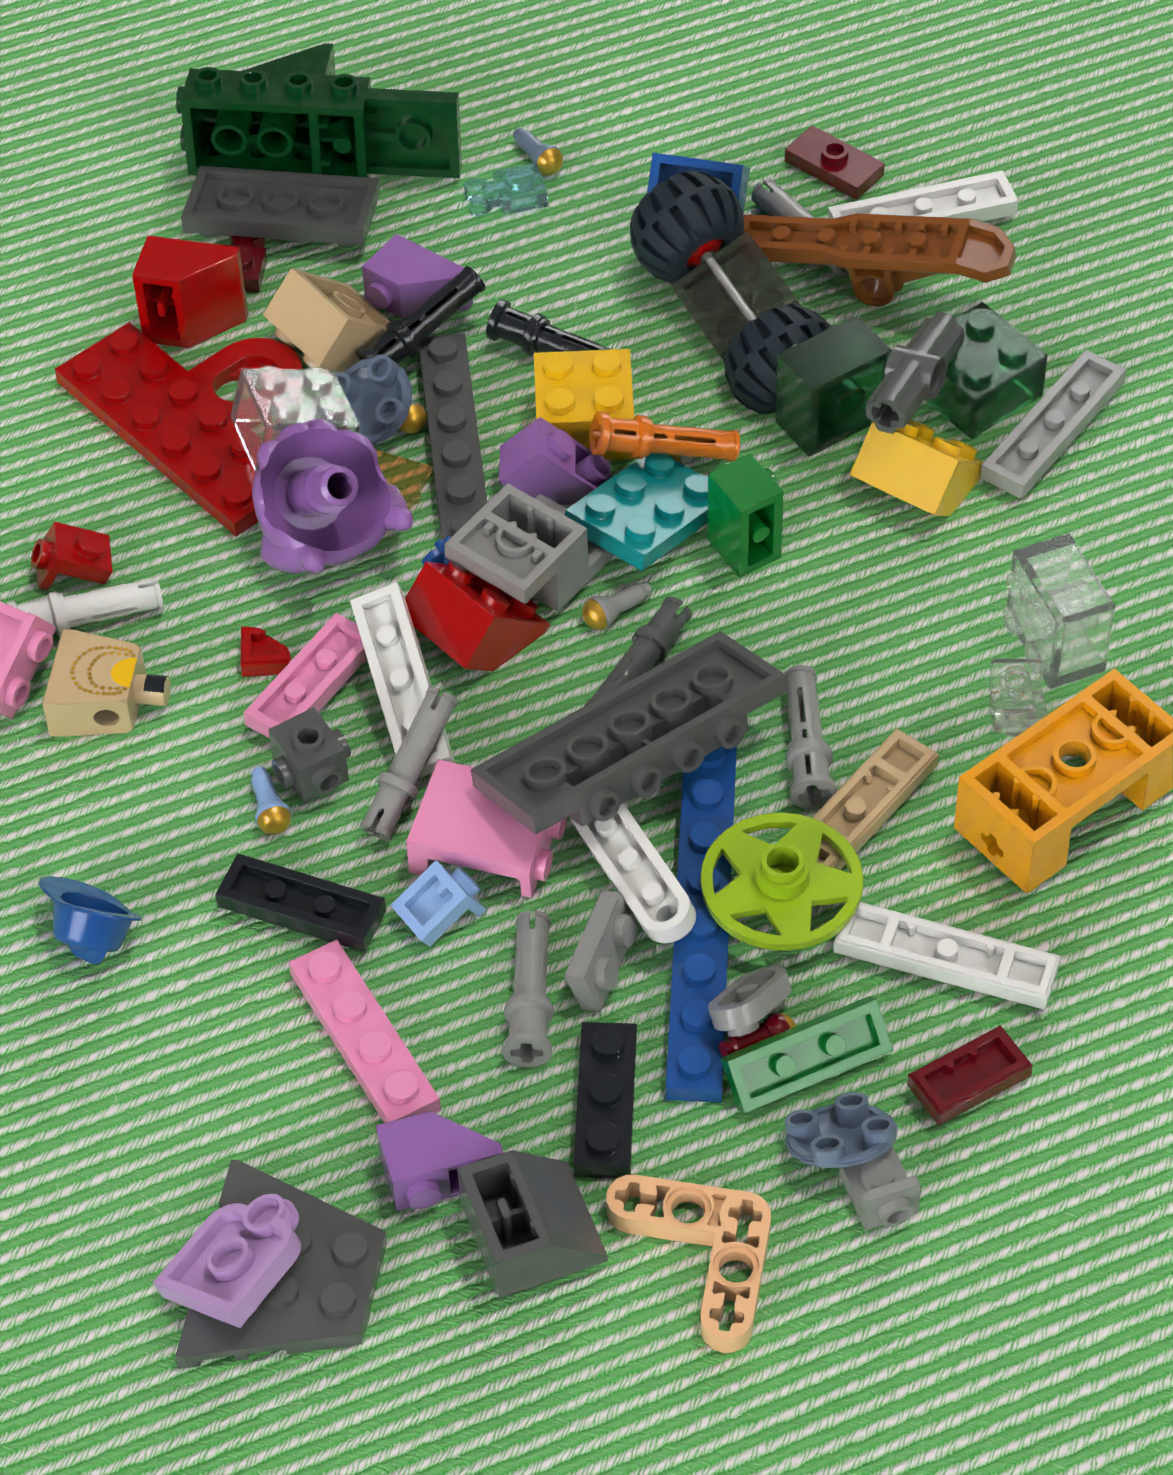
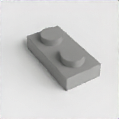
M601 890L564 975L581 1010L601 1012L609 991L613 990L617 984L619 968L626 951L635 942L637 935L636 919L631 914L621 892Z

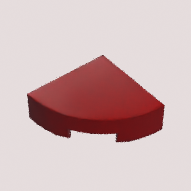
M241 627L242 677L278 675L291 662L288 648L266 635L265 630L256 627Z

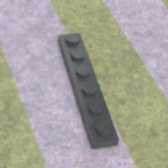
M465 333L426 337L420 342L421 348L419 349L440 530L443 541L447 535L453 536L487 503Z

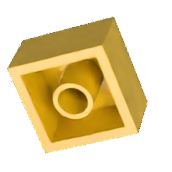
M630 349L534 353L536 420L539 417L543 418L556 428L564 430L571 438L590 449V426L593 416L597 411L607 412L609 417L634 419ZM606 451L603 455L605 460L634 459L630 453Z

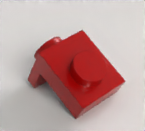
M54 521L44 539H38L32 550L31 566L36 568L37 587L48 590L58 573L105 584L113 572L110 536Z

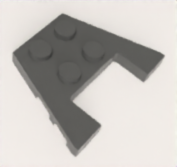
M231 1159L219 1200V1207L234 1203L248 1206L253 1200L262 1195H280L283 1199L292 1202L299 1213V1223L294 1232L301 1241V1251L294 1264L241 1328L193 1309H188L175 1355L178 1367L200 1366V1360L235 1356L236 1361L248 1360L251 1353L286 1349L287 1354L362 1344L387 1246L386 1231L250 1165Z

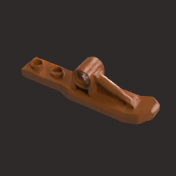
M860 213L832 219L743 214L744 235L738 241L732 253L734 260L825 264L849 269L855 296L861 302L875 307L889 304L895 292L900 291L904 283L936 274L961 275L984 283L1010 276L1016 258L1015 246L1000 227L974 219Z

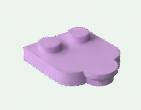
M277 1194L262 1195L253 1200L248 1206L234 1203L217 1209L203 1222L154 1280V1286L165 1299L241 1328L294 1264L300 1254L301 1241L294 1232L299 1223L297 1209L292 1202L283 1199Z

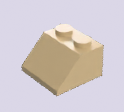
M294 268L290 269L263 313V316L277 328L274 332L275 335L286 344L299 348L305 354L302 358L303 361L314 370L326 374L328 370L345 372L346 369L359 362L355 350L361 345L365 347L370 345L386 331L385 326L390 322L351 285Z

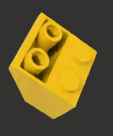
M910 419L905 427L896 429L894 434L877 430L876 425L872 422L849 475L933 515L951 516L981 479V465L984 462L975 458L978 451L976 448L952 438L950 441L937 436L932 438L935 430L915 420Z

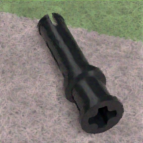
M465 266L458 275L431 295L428 300L402 321L399 319L391 320L385 326L386 331L367 347L361 345L355 350L357 358L360 361L377 355H386L397 364L407 356L413 358L419 353L421 341L445 321L449 320L475 296L485 290L484 282L471 267Z
M504 299L499 300L494 306L486 327V337L488 339L497 341L500 338L521 346L522 352L528 355L539 352L611 350L596 342L550 325V320L545 315L537 313L532 316L511 307V303Z

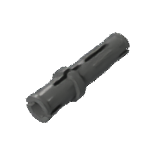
M666 597L650 622L636 630L632 636L633 644L584 706L649 671L657 661H663L672 650L671 642L682 627L691 619L692 612L688 606L684 607L678 615L675 612L683 604V601L675 597Z

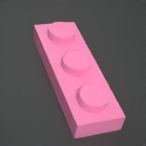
M335 613L243 712L245 725L270 738L268 729L313 707L319 712L367 660L357 623Z

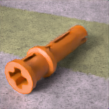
M600 411L594 414L590 426L589 442L593 455L603 456L606 451L630 453L634 459H643L648 457L650 453L735 461L740 451V435L737 430L725 431L653 424L651 419L643 415H636L634 419L609 417L607 412Z

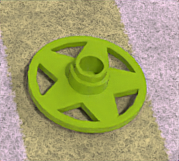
M767 813L744 819L732 825L717 837L708 849L702 864L701 892L710 915L731 936L749 945L763 949L779 951L798 950L823 943L848 925L861 902L863 870L854 848L846 838L831 826L800 814ZM767 828H792L777 843L772 845L748 835ZM822 839L827 841L843 857L850 873L818 863ZM723 854L739 876L715 894L713 889V873L718 859ZM845 903L833 919L819 928L810 931L812 906ZM766 914L778 935L753 930L735 919Z

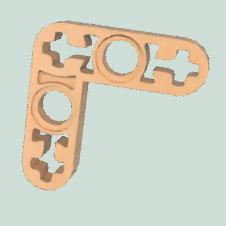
M625 1175L612 1182L606 1192L607 1217L610 1224L617 1230L627 1234L713 1247L701 1307V1336L705 1344L712 1350L721 1353H733L745 1347L753 1333L770 1237L771 1209L767 1202L761 1196L747 1191L642 1175ZM629 1197L640 1198V1204H637L635 1207V1212L624 1210V1204H627ZM657 1199L663 1200L662 1218L655 1217ZM692 1202L698 1204L703 1209L704 1215L699 1221L694 1223H683L678 1221L672 1212L679 1204ZM742 1214L752 1215V1221L749 1224L747 1244L737 1242L738 1221L741 1219ZM741 1261L751 1268L752 1274L745 1281L730 1282L722 1277L719 1271L727 1262ZM725 1299L735 1301L734 1323L731 1325L730 1331L719 1330V1322L723 1319Z

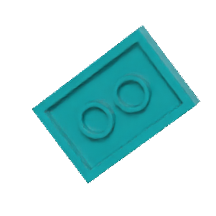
M650 453L648 457L637 459L567 508L565 516L587 528L589 541L643 571L708 523V477L677 462L667 454Z

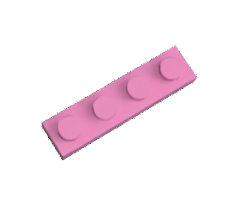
M337 939L289 962L292 978L384 1123L429 1111L434 1113L441 1111L440 1098Z

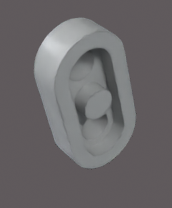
M779 966L766 967L749 972L735 980L708 1004L714 1029L727 1031L728 1036L731 1037L746 1035L758 1029L760 1026L759 1021L768 1013L781 1008L784 1005V999L792 992L786 969Z

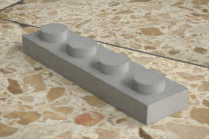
M1085 349L981 465L980 478L1022 499L1125 383L1127 369Z

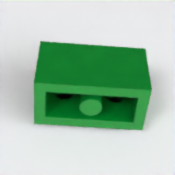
M751 453L733 462L724 463L716 470L708 473L707 540L739 578L781 558L784 491L780 488L775 474L769 468L764 469Z

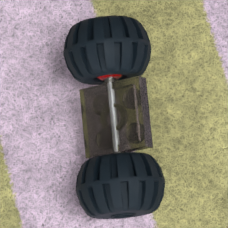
M698 171L676 174L652 188V191L641 199L631 217L630 237L634 253L639 263L654 277L672 284L671 288L724 361L725 376L733 396L750 410L759 414H772L831 387L839 375L842 363L841 348L835 331L817 312L800 305L797 298L749 232L746 231L744 233L743 211L733 190L720 179Z

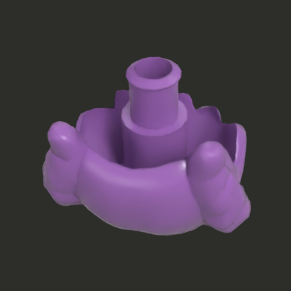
M314 419L285 427L276 440L261 444L257 450L258 469L253 479L252 498L256 517L263 532L261 557L270 567L291 574L321 572L324 566L343 564L370 551L382 540L387 531H407L413 525V516L408 510L407 502L400 490L395 485H391L386 481L380 469L375 448L369 439L362 434L350 430H338L329 421Z

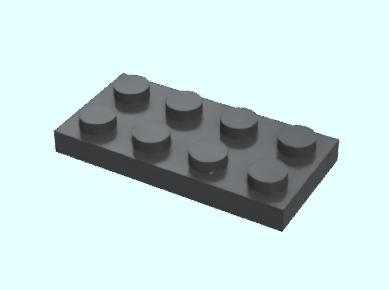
M200 166L181 216L182 231L199 233L204 236L228 235L283 239L296 243L308 241L335 243L339 246L365 245L380 195L379 178Z

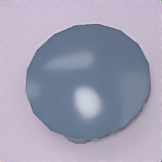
M377 355L373 358L360 360L346 369L345 372L333 374L326 385V392L329 396L328 421L334 424L338 430H350L364 435L373 446L381 444L397 432L405 422L412 404V385L406 371L386 355Z
M860 1092L843 1093L835 1099V1104L819 1107L812 1111H793L785 1118V1145L791 1156L805 1164L823 1168L850 1167L869 1162L888 1151L896 1142L898 1131L893 1118L877 1107L870 1106L867 1095Z

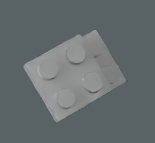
M508 483L444 544L445 558L524 604L533 597L557 612L614 555L589 541L587 528L566 517L565 507L542 494L533 498Z

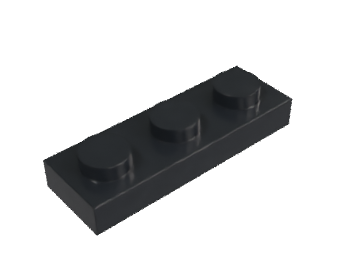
M237 853L215 894L217 907L330 942L337 939L340 945L366 952L386 912V903L383 897Z
M582 1022L574 1177L619 1178L631 1175L637 1024Z

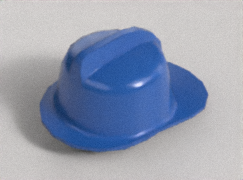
M48 876L41 878L38 883L42 891L54 901V937L60 942L69 945L71 952L77 958L89 963L99 964L107 952L118 951L124 942L132 921L142 920V916L131 912L109 893L84 882L64 877Z

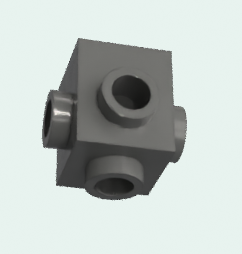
M315 707L268 729L274 773L280 784L284 788L291 786L303 803L319 795L331 793L339 785L349 781L346 759L351 757V750L348 742L339 729L332 731Z

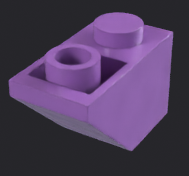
M541 417L500 445L499 482L504 486L508 483L533 498L542 494L559 505H573L611 478V463L606 461L603 456L593 455L590 449L571 438L564 430L556 428Z
M431 1111L375 1125L379 1156L396 1211L408 1208L424 1209L433 1206L439 1200L460 1195L457 1168L504 1153L501 1143Z

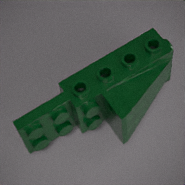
M324 43L242 71L218 70L214 67L190 68L185 85L179 86L177 89L176 109L178 114H182L183 123L180 145L181 150L186 151L188 175L196 176L200 166L368 178L370 174L460 179L462 157L459 93L371 88L370 77H355L350 74L335 75L333 44Z

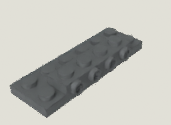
M719 631L472 768L473 786L536 835L568 816L580 826H584L594 819L607 821L618 812L620 804L638 794L643 797L653 795L660 788L664 779L680 770L685 773L693 772L701 765L704 756L722 746L726 749H732L739 745L745 733L749 731L747 714L787 692L786 674Z

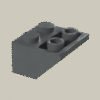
M511 1150L457 1168L461 1206L498 1298L608 1262V1255L568 1162Z

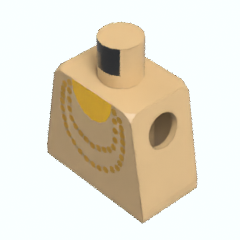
M63 629L42 703L49 735L62 737L128 733L134 729L140 704L168 705L170 678L164 675L146 674L142 649L135 643L72 629Z

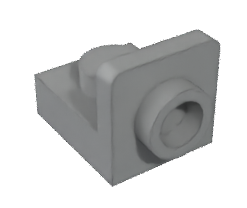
M893 1146L886 1153L869 1162L839 1168V1176L865 1231L881 1225L885 1227L897 1226L918 1213L921 1185L916 1176L907 1177Z

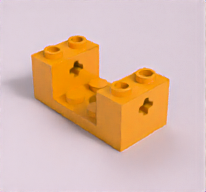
M1115 668L959 776L954 829L1028 894L1066 866L1072 827L1120 793L1124 794L1143 811L1173 789V717ZM1066 755L1072 757L1080 756L1087 764L1081 767H1072L1063 763L1061 758Z

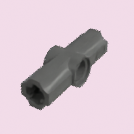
M937 312L934 317L926 318L906 347L896 345L892 349L886 363L884 378L866 402V417L876 425L877 430L894 434L896 429L907 425L925 398L935 399L939 395L945 381L947 366L964 343V328L955 321L953 315Z

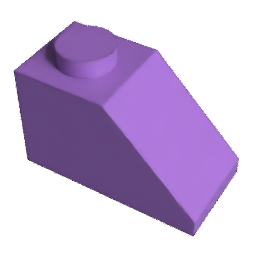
M395 234L362 266L365 299L376 308L384 309L403 319L458 275L464 267ZM473 299L459 311L468 310L473 305Z

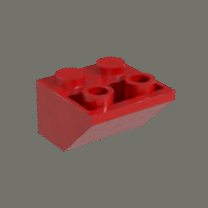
M147 236L132 273L141 331L155 344L191 348L246 322L249 314L239 247Z
M426 561L405 597L413 626L465 669L495 671L545 634L550 626L546 620L536 613L538 606L532 600L524 604L452 561H449L448 564Z

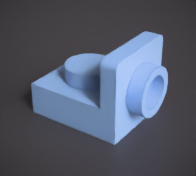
M437 860L390 905L415 935L429 947L468 909L478 917L487 910L475 896L481 890L480 886L461 867L451 872Z

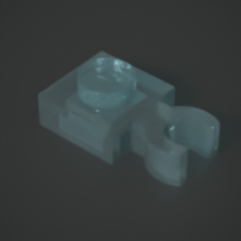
M537 163L493 171V181L476 178L464 182L465 199H469L470 214L472 216L485 215L494 207L501 206L504 215L548 207V193Z

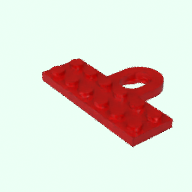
M128 322L54 369L58 384L234 536L237 537L258 523L252 498L253 479L258 469L257 450L261 444L271 441L258 429L291 408L300 398L304 388L302 363L292 348L282 342L268 338L244 339L226 346L187 371ZM253 375H262L270 380L266 388L242 401L224 400L216 394L217 390L224 384L231 381L245 380Z

